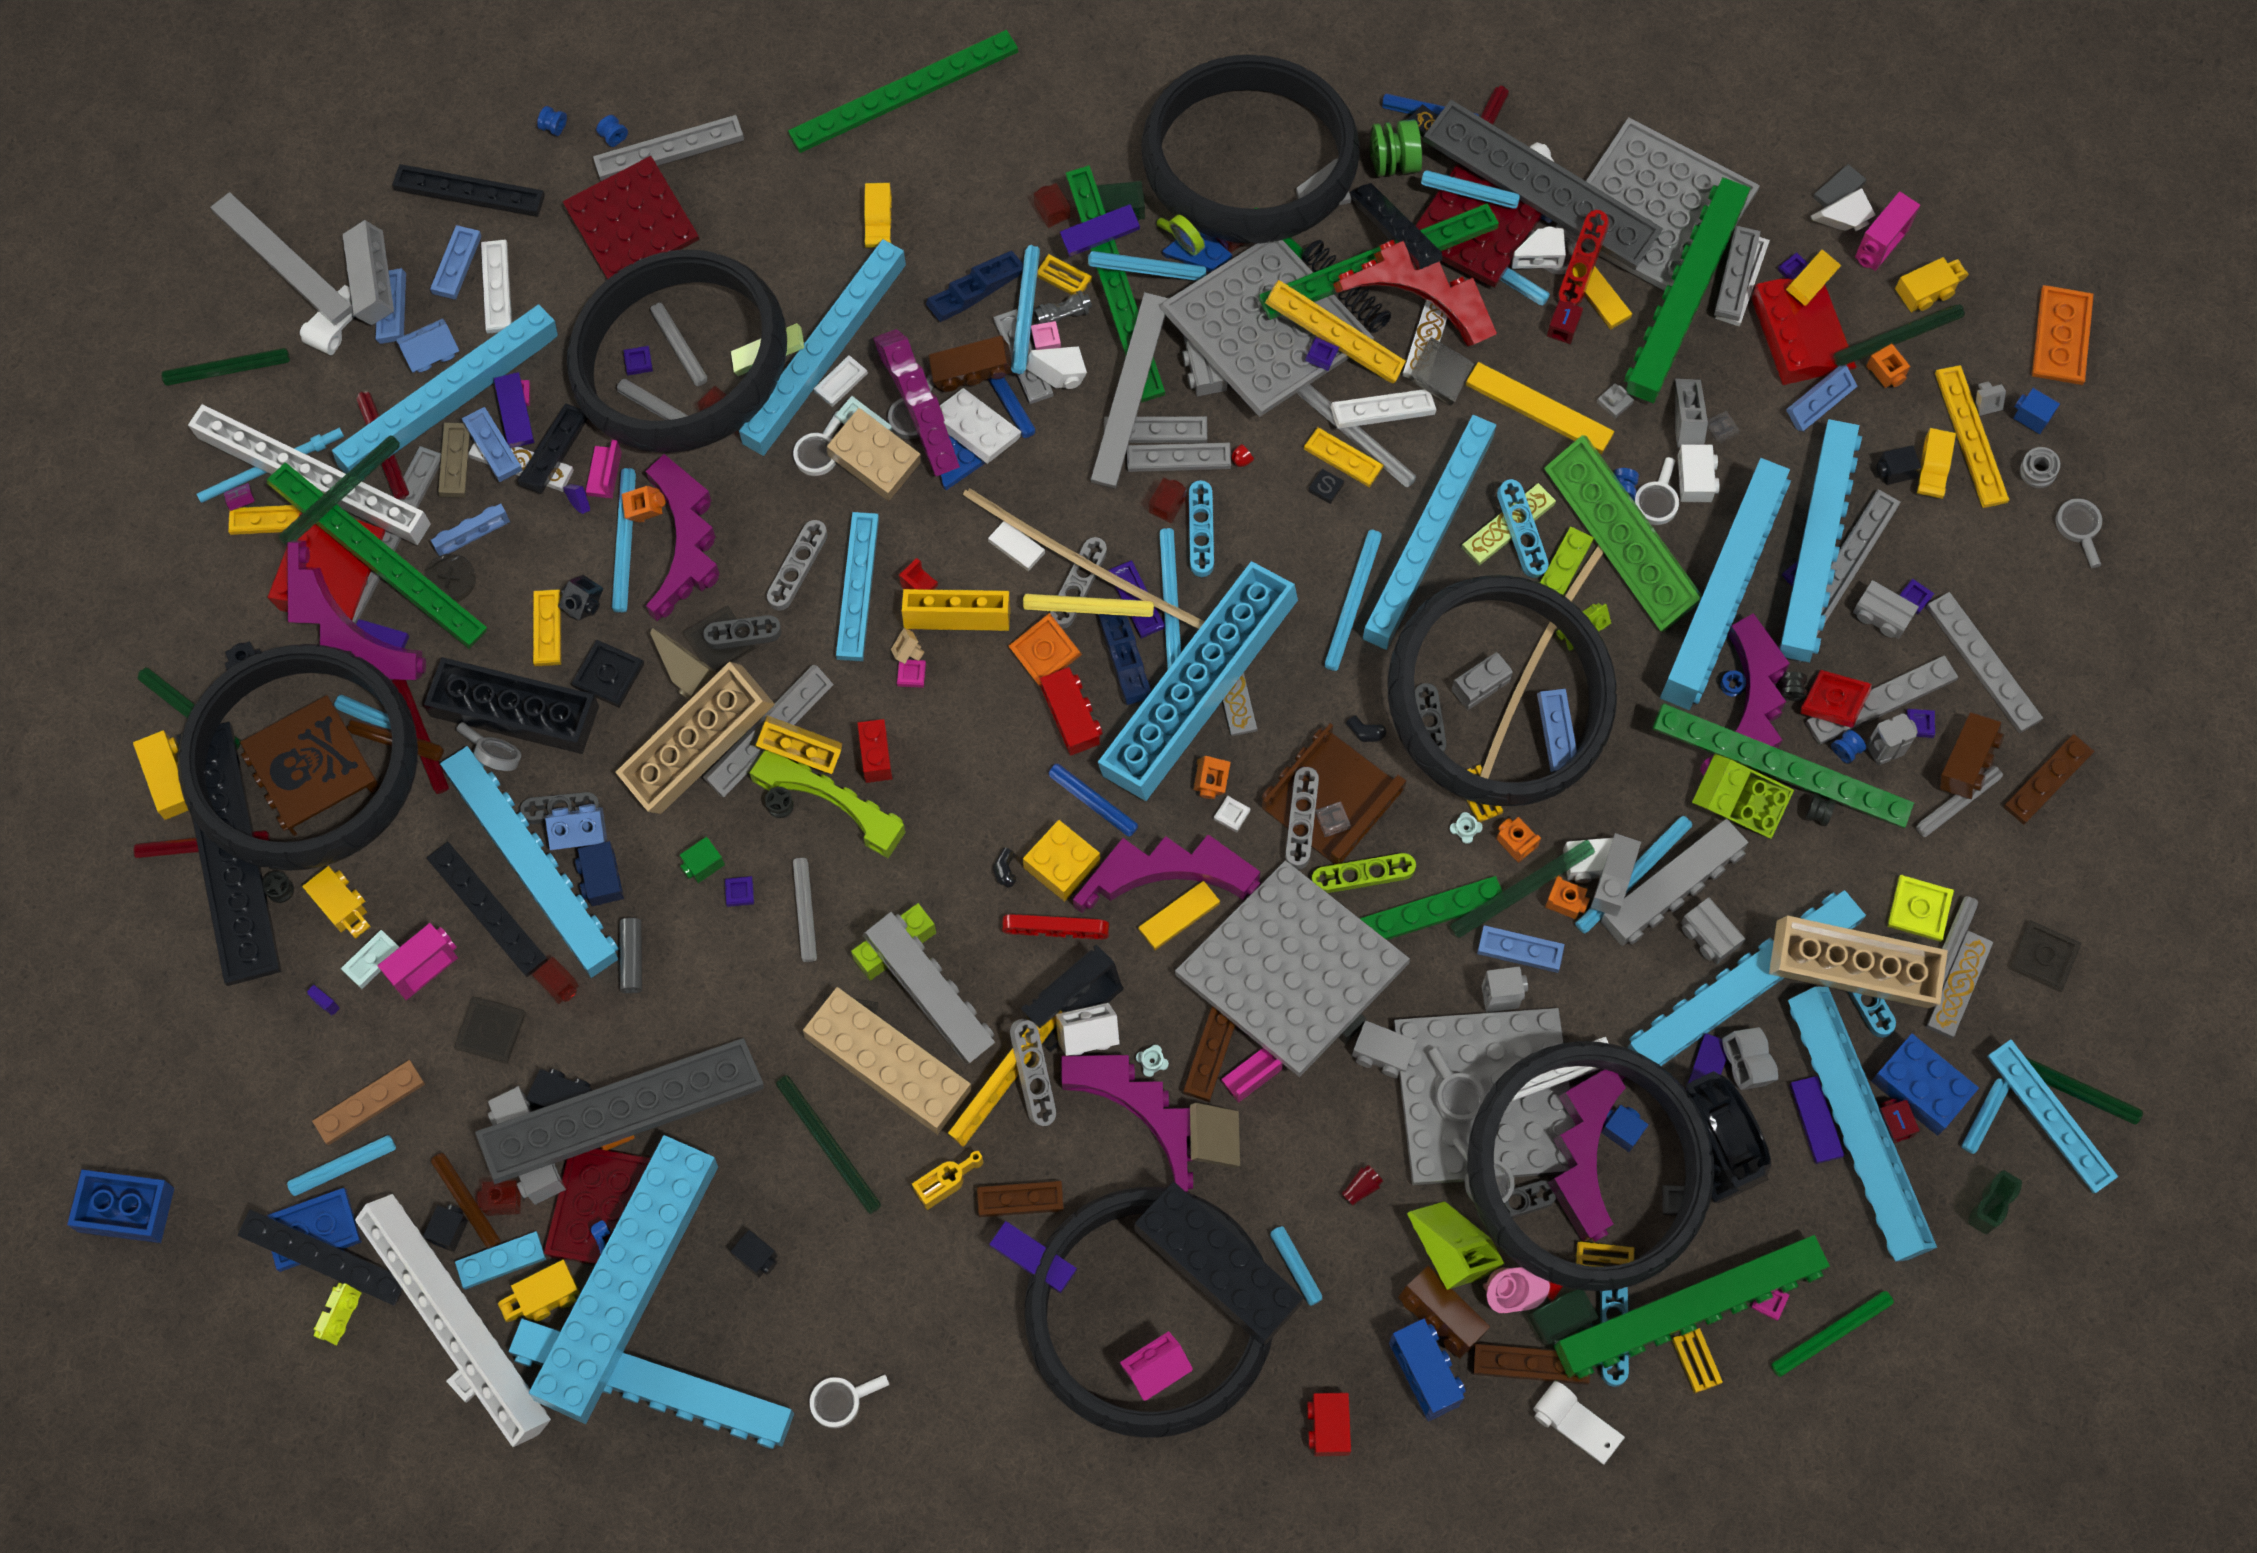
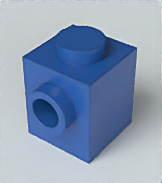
M2033 388L2028 396L2022 394L2014 406L2018 411L2013 419L2041 434L2060 403Z
M1620 1105L1616 1112L1610 1109L1604 1121L1605 1127L1601 1133L1627 1152H1630L1649 1124L1640 1119V1114L1630 1107L1625 1108Z

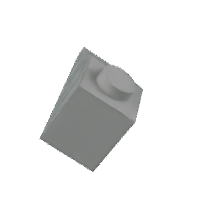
M1675 379V434L1677 447L1681 448V445H1704L1708 420L1701 380Z
M1615 833L1590 908L1617 917L1631 879L1641 845L1640 841Z

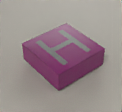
M249 483L224 492L226 504L230 511L255 501Z

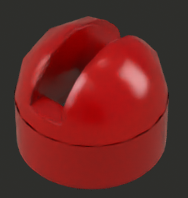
M1243 444L1239 445L1232 453V461L1239 467H1245L1254 461L1253 456Z

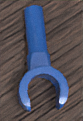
M603 1220L591 1227V1232L599 1246L600 1255L606 1246L603 1237L610 1234Z

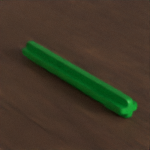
M1883 1291L1771 1364L1773 1371L1778 1377L1788 1373L1890 1307L1894 1303L1893 1298L1887 1291Z

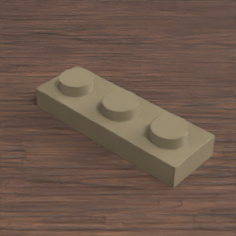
M444 423L438 489L439 497L466 498L468 453L470 451L471 435L463 423Z

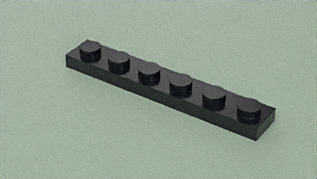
M399 164L392 184L395 191L536 217L539 216L545 197L544 191L402 164Z
M1372 183L1361 185L1359 188L1349 192L1351 201L1390 240H1394L1395 244L1404 241L1412 262L1419 269L1443 260L1442 252Z
M446 842L427 857L429 863L526 978L548 961L546 956L449 842Z
M253 1209L249 1210L237 1236L393 1306L396 1305L402 1294V1287L389 1270Z

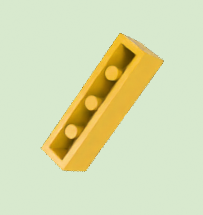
M903 589L902 617L903 625L906 629L1009 631L1011 611L1009 591Z

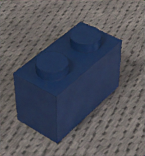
M608 841L578 848L579 858L575 859L578 874H583L585 883L580 884L583 899H588L592 907L624 899L616 857L611 842Z

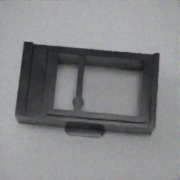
M1097 944L1094 945V951L1090 950L1038 995L1039 998L1037 1000L1035 998L1032 1000L1030 1006L1025 1004L1021 1008L1024 1018L1034 1022L1040 1029L1060 1011L1064 1013L1109 1003L1124 989L1114 961ZM1057 1025L1042 1043L1049 1052H1052L1059 1046Z

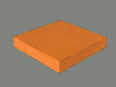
M1050 613L1009 645V648L1039 686L1041 677L1065 669L1082 655Z

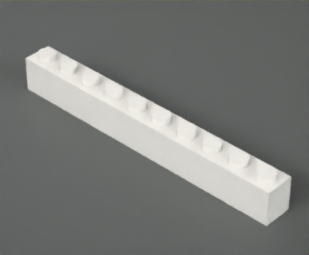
M203 404L188 424L198 439L270 474H273L286 462L342 509L415 545L419 544L431 525L423 511Z
M393 1194L367 1203L355 1219L356 1223L511 1446L515 1447L539 1435L550 1422V1417L540 1403L534 1401L529 1395V1386L521 1378L513 1363L509 1361L496 1339L493 1338L482 1322V1319L476 1314L465 1295L451 1278L449 1272L436 1257L434 1251L429 1247L418 1228L408 1217L402 1205L399 1204Z

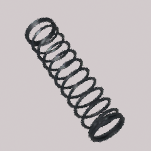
M1322 240L1312 242L1302 254V260L1307 265H1312L1313 272L1319 271L1314 269L1315 263L1322 261L1330 251V248L1323 250L1324 242ZM1320 244L1319 248L1313 253V255H1315L1314 257H1316L1314 262L1308 263L1313 259H1310V253L1317 245ZM1325 251H1327L1326 254H1325L1322 258H1320V259L1317 261V259H1318ZM1336 255L1330 256L1322 264L1320 270L1329 267L1336 260ZM1333 258V260L1326 267H1324L1325 264ZM1361 287L1351 294L1355 289L1352 288L1344 298L1338 293V298L1345 300V305L1351 307V312L1358 313L1359 320H1365V326L1369 327L1371 333L1378 332V327L1381 325L1384 327L1390 321L1392 313L1386 310L1378 314L1370 325L1366 323L1369 317L1374 316L1382 308V303L1374 306L1366 318L1360 317L1361 311L1369 308L1374 303L1375 296L1369 298L1359 311L1353 310L1356 303L1366 298L1369 294V289L1361 292L1353 304L1350 305L1347 304L1348 297L1355 295ZM1365 292H1367V293L1357 302V300H1358ZM1370 300H1372V302L1365 307V305H1366ZM1378 306H1380V307L1370 316V314H1371ZM1382 322L1378 327H1376V328L1373 329V327H1374L1377 323Z

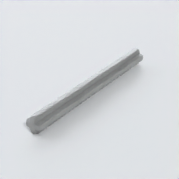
M1310 384L1297 392L1298 395L1337 427L1331 410L1332 403ZM1359 426L1339 428L1342 433L1372 459L1383 464V468L1405 487H1409L1414 483L1416 475Z

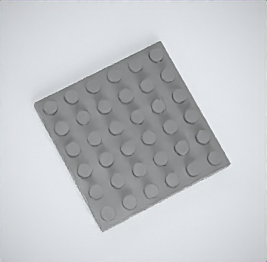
M1628 117L1586 182L1659 225L1663 230L1636 270H1633L1600 250L1598 256L1665 291L1667 285L1672 286L1675 281L1671 278L1676 266H1682L1684 260L1681 259V255L1686 244L1691 246L1693 242L1690 236L1694 226L1701 225L1702 220L1699 217L1704 205L1709 206L1712 201L1708 197L1713 185L1718 186L1722 177L1751 188L1737 223L1755 197L1760 185ZM1557 224L1556 228H1563L1564 235L1578 241V235ZM1586 240L1582 244L1583 248L1591 252L1595 249V246Z
M1283 240L1255 244L1163 302L1160 308L1259 417L1350 358L1338 350L1329 371L1305 361L1317 336L1284 315L1271 320L1267 316L1259 301L1260 294L1272 290L1278 280L1287 284L1313 273ZM1334 294L1314 302L1372 340L1374 339Z
M1285 860L1175 970V975L1300 1077L1410 963V958Z
M1559 1008L1394 1020V1032L1417 1040L1406 1072H1399L1412 1185L1465 1181L1467 1161L1452 1140L1462 1135L1469 1144L1472 1125L1475 1120L1474 1118L1467 1122H1455L1446 1118L1440 1112L1436 1102V1094L1444 1079L1428 1052L1438 1047L1453 1074L1465 1073L1473 1076L1481 1083L1486 1096L1495 1082L1518 1061L1541 1049L1563 1043ZM1465 1080L1448 1081L1446 1086L1443 1087L1442 1100L1445 1107L1457 1115H1468L1474 1112L1479 1104V1095L1476 1087ZM1569 1081L1509 1103L1498 1127L1494 1159L1506 1164L1514 1178L1563 1174L1570 1170L1568 1161L1553 1140L1575 1127V1123L1559 1098L1560 1095L1570 1090ZM1494 1165L1496 1179L1507 1178L1505 1172L1500 1167Z

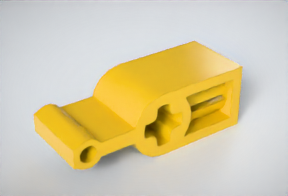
M865 183V248L877 247L882 239L891 243L892 194L890 183Z
M1933 428L1929 429L1924 441L1917 494L1943 499L1956 433Z
M974 1151L968 1159L959 1165L955 1162H945L912 1183L913 1190L928 1210L959 1190L963 1184V1175L973 1168H980L984 1163L983 1157L979 1151ZM948 1172L951 1175L955 1174V1180L951 1182L950 1179H946L945 1174Z

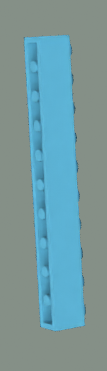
M882 239L804 343V348L798 351L783 371L768 401L748 423L746 422L741 427L739 433L743 445L762 456L766 454L906 266L904 250Z
M539 304L334 448L332 452L337 466L345 474L357 480L385 461V459L392 456L493 384L495 377L504 376L558 336L555 320Z
M1472 415L1365 626L1363 640L1385 650L1388 649L1493 440L1496 424Z
M1830 419L1827 422L1780 645V651L1789 659L1810 663L1812 654H1818L1821 638H1816L1818 630L1823 631L1826 615H1821L1822 607H1828L1830 592H1826L1827 584L1832 585L1835 570L1830 568L1832 562H1837L1840 547L1835 546L1836 539L1841 540L1844 524H1839L1840 518H1845L1849 502H1845L1844 499L1845 495H1850L1853 480L1849 479V474L1855 473L1858 458L1853 457L1854 451H1859L1862 436L1858 435L1859 425Z
M468 746L441 762L440 765L448 779L590 978L616 962L618 957L615 951L619 949L610 936L605 938L600 930L603 929V926L595 915L589 916L586 912V909L589 907L580 894L577 896L573 894L571 888L574 886L567 875L564 873L560 876L556 870L559 867L558 863L551 853L545 855L541 849L544 844L536 832L531 835L526 827L529 826V823L521 812L518 814L512 809L515 805L507 792L502 794L497 787L500 783L493 772L486 773L483 768L485 765L476 759Z
M1844 890L1838 895L1835 893L1830 894L1821 902L1823 904L1822 907L1817 910L1811 908L1800 918L1853 929L1863 921L1866 915ZM1769 938L1758 947L1760 951L1753 956L1750 953L1743 956L1737 962L1739 966L1732 971L1727 968L1718 974L1715 978L1717 981L1711 986L1707 983L1694 992L1695 997L1690 1001L1683 999L1672 1008L1674 1010L1672 1014L1667 1017L1662 1014L1651 1023V1029L1645 1033L1643 1030L1635 1033L1629 1039L1631 1043L1628 1049L1640 1053L1662 1066L1703 1037L1705 1033L1710 1032L1784 979V977L1769 974L1773 939Z
M1813 987L1789 999L1791 1016L1797 1022L1801 1031V1040L1809 1050L1812 1058V1067L1818 1073L1823 1084L1822 1091L1830 1101L1833 1109V1118L1840 1126L1844 1135V1145L1851 1152L1855 1162L1854 1169L1857 1175L1861 1177L1865 1186V1196L1874 1208L1877 1225L1884 1232L1890 1255L1894 1257L1895 1262L1905 1261L1937 1248L1829 987Z
M521 1319L508 1352L516 1357L514 1362L531 1367L532 1363L543 1366L560 1331ZM622 1353L603 1390L607 1394H611L612 1390L623 1393V1399L633 1403H638L639 1399L650 1402L648 1407L665 1413L666 1408L677 1411V1417L692 1422L693 1417L704 1420L703 1426L719 1431L722 1426L731 1430L730 1435L746 1440L747 1436L757 1438V1444L770 1449H774L775 1445L783 1446L794 1416L792 1409Z

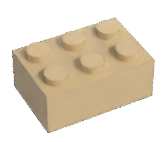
M860 408L855 411L827 445V455L887 501L894 496L921 463L919 452Z

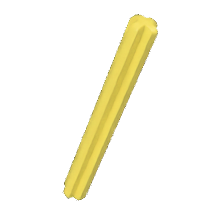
M1025 594L1023 598V607L1026 610L1152 617L1154 613V603L1152 601Z

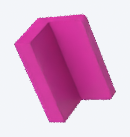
M612 440L610 448L595 446L586 488L587 496L613 498L622 454L617 440Z
M1262 1048L1222 1078L1221 1082L1239 1103L1282 1070L1283 1063L1278 1059L1275 1060L1266 1049Z
M1169 1331L1120 1362L1144 1401L1193 1370L1181 1345Z

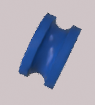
M1738 671L1727 672L1720 684L1723 693L1731 697L1740 695L1746 685L1744 675ZM1732 679H1736L1739 688L1737 686L1734 689L1730 688V682L1727 680L1732 681Z

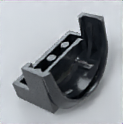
M1715 1071L1686 1084V1092L1691 1096L1700 1111L1711 1140L1714 1157L1712 1192L1714 1202L1719 1204L1768 1181L1767 1176L1771 1168V1156L1766 1140L1750 1107L1735 1085ZM1724 1103L1729 1104L1709 1114L1711 1109H1714ZM1709 1122L1711 1123V1125H1712V1127H1713V1129H1714V1131H1715V1133H1716V1135H1717V1137H1718V1139H1719V1141H1720V1143H1721V1145H1722V1148H1723V1150H1724V1152H1725V1154H1726V1156H1727L1728 1161L1726 1160V1158H1725V1156H1724V1154H1723V1152H1722V1150H1721V1148H1720V1146H1719V1144H1718V1142H1717V1140H1716V1137H1715V1135H1714V1133H1713V1131H1712V1129H1711V1127H1710V1125H1709ZM1753 1158L1752 1160H1750V1161H1748V1162H1746V1163H1743V1164H1741V1165H1739V1166H1736V1165H1738V1164H1740V1163H1742V1162H1744V1161H1746V1160H1748V1159Z

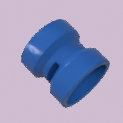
M1629 468L1615 469L1613 471L1614 475L1634 501L1636 497V489L1634 487L1638 484V472Z

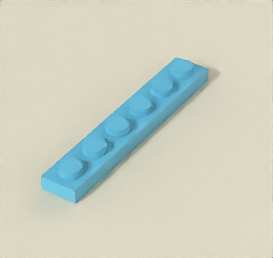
M852 512L836 651L837 660L863 661L879 514Z
M2011 1039L1987 1056L2093 1194L2118 1177Z

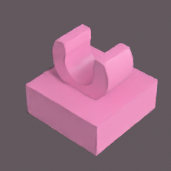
M1056 321L1031 326L1035 350L1061 348Z

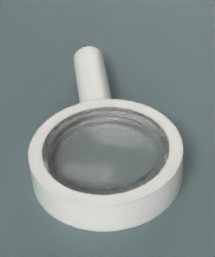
M838 411L833 415L823 434H807L796 443L793 451L796 466L803 473L811 476H820L828 473L836 465L837 462L827 455V445L831 442L833 435L841 424L836 418Z
M1668 457L1665 459L1658 482L1646 483L1636 493L1634 502L1652 525L1668 523L1675 517L1679 507L1678 495L1668 485L1675 464L1673 458Z
M882 1375L854 1388L850 1382L842 1378L833 1377L825 1379L812 1391L810 1397L811 1412L814 1418L825 1427L840 1428L846 1426L858 1413L859 1398L888 1386L889 1382L886 1375Z

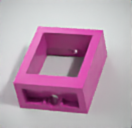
M1898 192L1864 234L1855 258L1858 259L1863 267L1871 268L1874 271L1879 268L1910 230L1920 204L1902 192Z
M429 923L377 966L402 997L408 1000L458 959L454 953L457 947L441 927L436 930Z

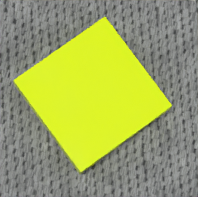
M1900 875L1887 927L1941 942L1954 890Z

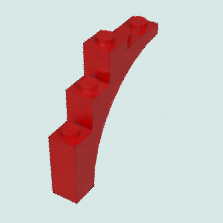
M1394 240L1380 245L1381 251L1374 254L1376 260L1374 259L1361 265L1363 270L1354 274L1352 269L1339 275L1340 280L1333 284L1337 293L1355 287L1372 285L1396 287L1413 292L1430 301L1441 310L1458 329L1468 347L1497 334L1474 279L1471 278L1465 281L1464 277H1460L1448 283L1440 262L1419 269L1413 264L1404 241L1395 244Z

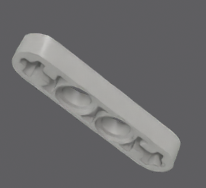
M811 520L805 524L769 588L767 600L770 607L774 610L780 611L789 607L825 543L827 530L821 521ZM818 528L821 535L816 534L812 540V546L809 543L811 539L810 530L815 531ZM800 550L810 551V557L806 560H799L796 557ZM789 571H795L799 574L798 578L793 582L784 579L785 574ZM783 585L786 587L783 592L785 600L780 599L778 602H775L774 595H780Z
M1097 537L1090 538L1084 543L1079 555L1089 560L1091 556L1090 548L1094 549L1095 546H1099L1100 552L1095 553L1093 563L1101 567L1107 554L1106 543ZM1074 563L1058 596H1066L1068 590L1077 589L1081 593L1079 597H1086L1096 575L1091 573L1086 578L1078 576L1077 570L1081 566ZM1050 612L1062 629L1069 627L1077 615L1075 612H1066L1068 618L1064 617L1062 620H1058L1056 613L1061 614L1062 612Z
M1310 767L1300 768L1294 777L1285 859L1297 870L1303 869L1308 865L1311 853L1319 777L1317 772ZM1304 775H1308L1311 780L1308 785V793L1302 792V779ZM1301 799H1305L1310 802L1311 808L1303 812L1297 809L1296 803ZM1302 824L1306 826L1308 834L1303 837L1296 836L1293 832V828L1296 825ZM1296 843L1302 844L1301 856H1305L1301 857L1300 861H1295V857L1291 856L1295 854Z
M1019 1019L1012 1024L1010 1036L1028 1116L1033 1123L1048 1126L1055 1120L1056 1108L1039 1031L1034 1022ZM1023 1026L1029 1028V1032L1026 1033V1040L1024 1037L1019 1036V1032L1023 1031ZM1026 1041L1031 1044L1033 1043V1046H1024L1023 1048H1021V1045H1027ZM1033 1051L1036 1054V1062L1033 1066L1027 1067L1024 1063V1057L1028 1052ZM1039 1078L1042 1081V1089L1040 1092L1033 1094L1030 1090V1084L1034 1079ZM1033 1099H1040V1103L1033 1102ZM1041 1107L1047 1109V1113L1043 1114L1044 1119L1037 1116V1113L1041 1111Z

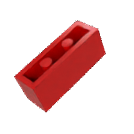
M1070 667L1041 677L1040 688L1070 756L1100 745V735H1103L1098 720L1093 721L1090 712H1093L1088 697H1082L1080 690L1083 687L1077 674L1073 675Z

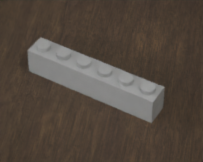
M1726 818L1625 897L1617 917L1605 913L1601 923L1621 946H1624L1627 942L1634 944L1644 935L1642 931L1650 925L1651 928H1654L1663 921V914L1669 909L1672 912L1679 909L1685 903L1683 898L1691 893L1692 896L1698 894L1705 887L1704 882L1710 877L1713 880L1717 879L1726 870L1724 868L1726 864L1730 861L1735 864L1741 860L1746 854L1744 850L1749 842Z
M890 912L862 936L965 1065L971 1063L995 1043L992 1039L994 1033L986 1023L980 1024L976 1019L975 1015L977 1012L968 1001L963 1002L957 995L960 992L957 986L950 979L946 981L940 974L942 971L941 966L934 958L929 959L923 952L925 947L916 936L911 937L905 930L908 926L902 917L898 914L894 916Z

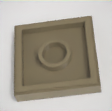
M1200 1103L1191 1104V1160L1231 1168L1239 1167V1111Z

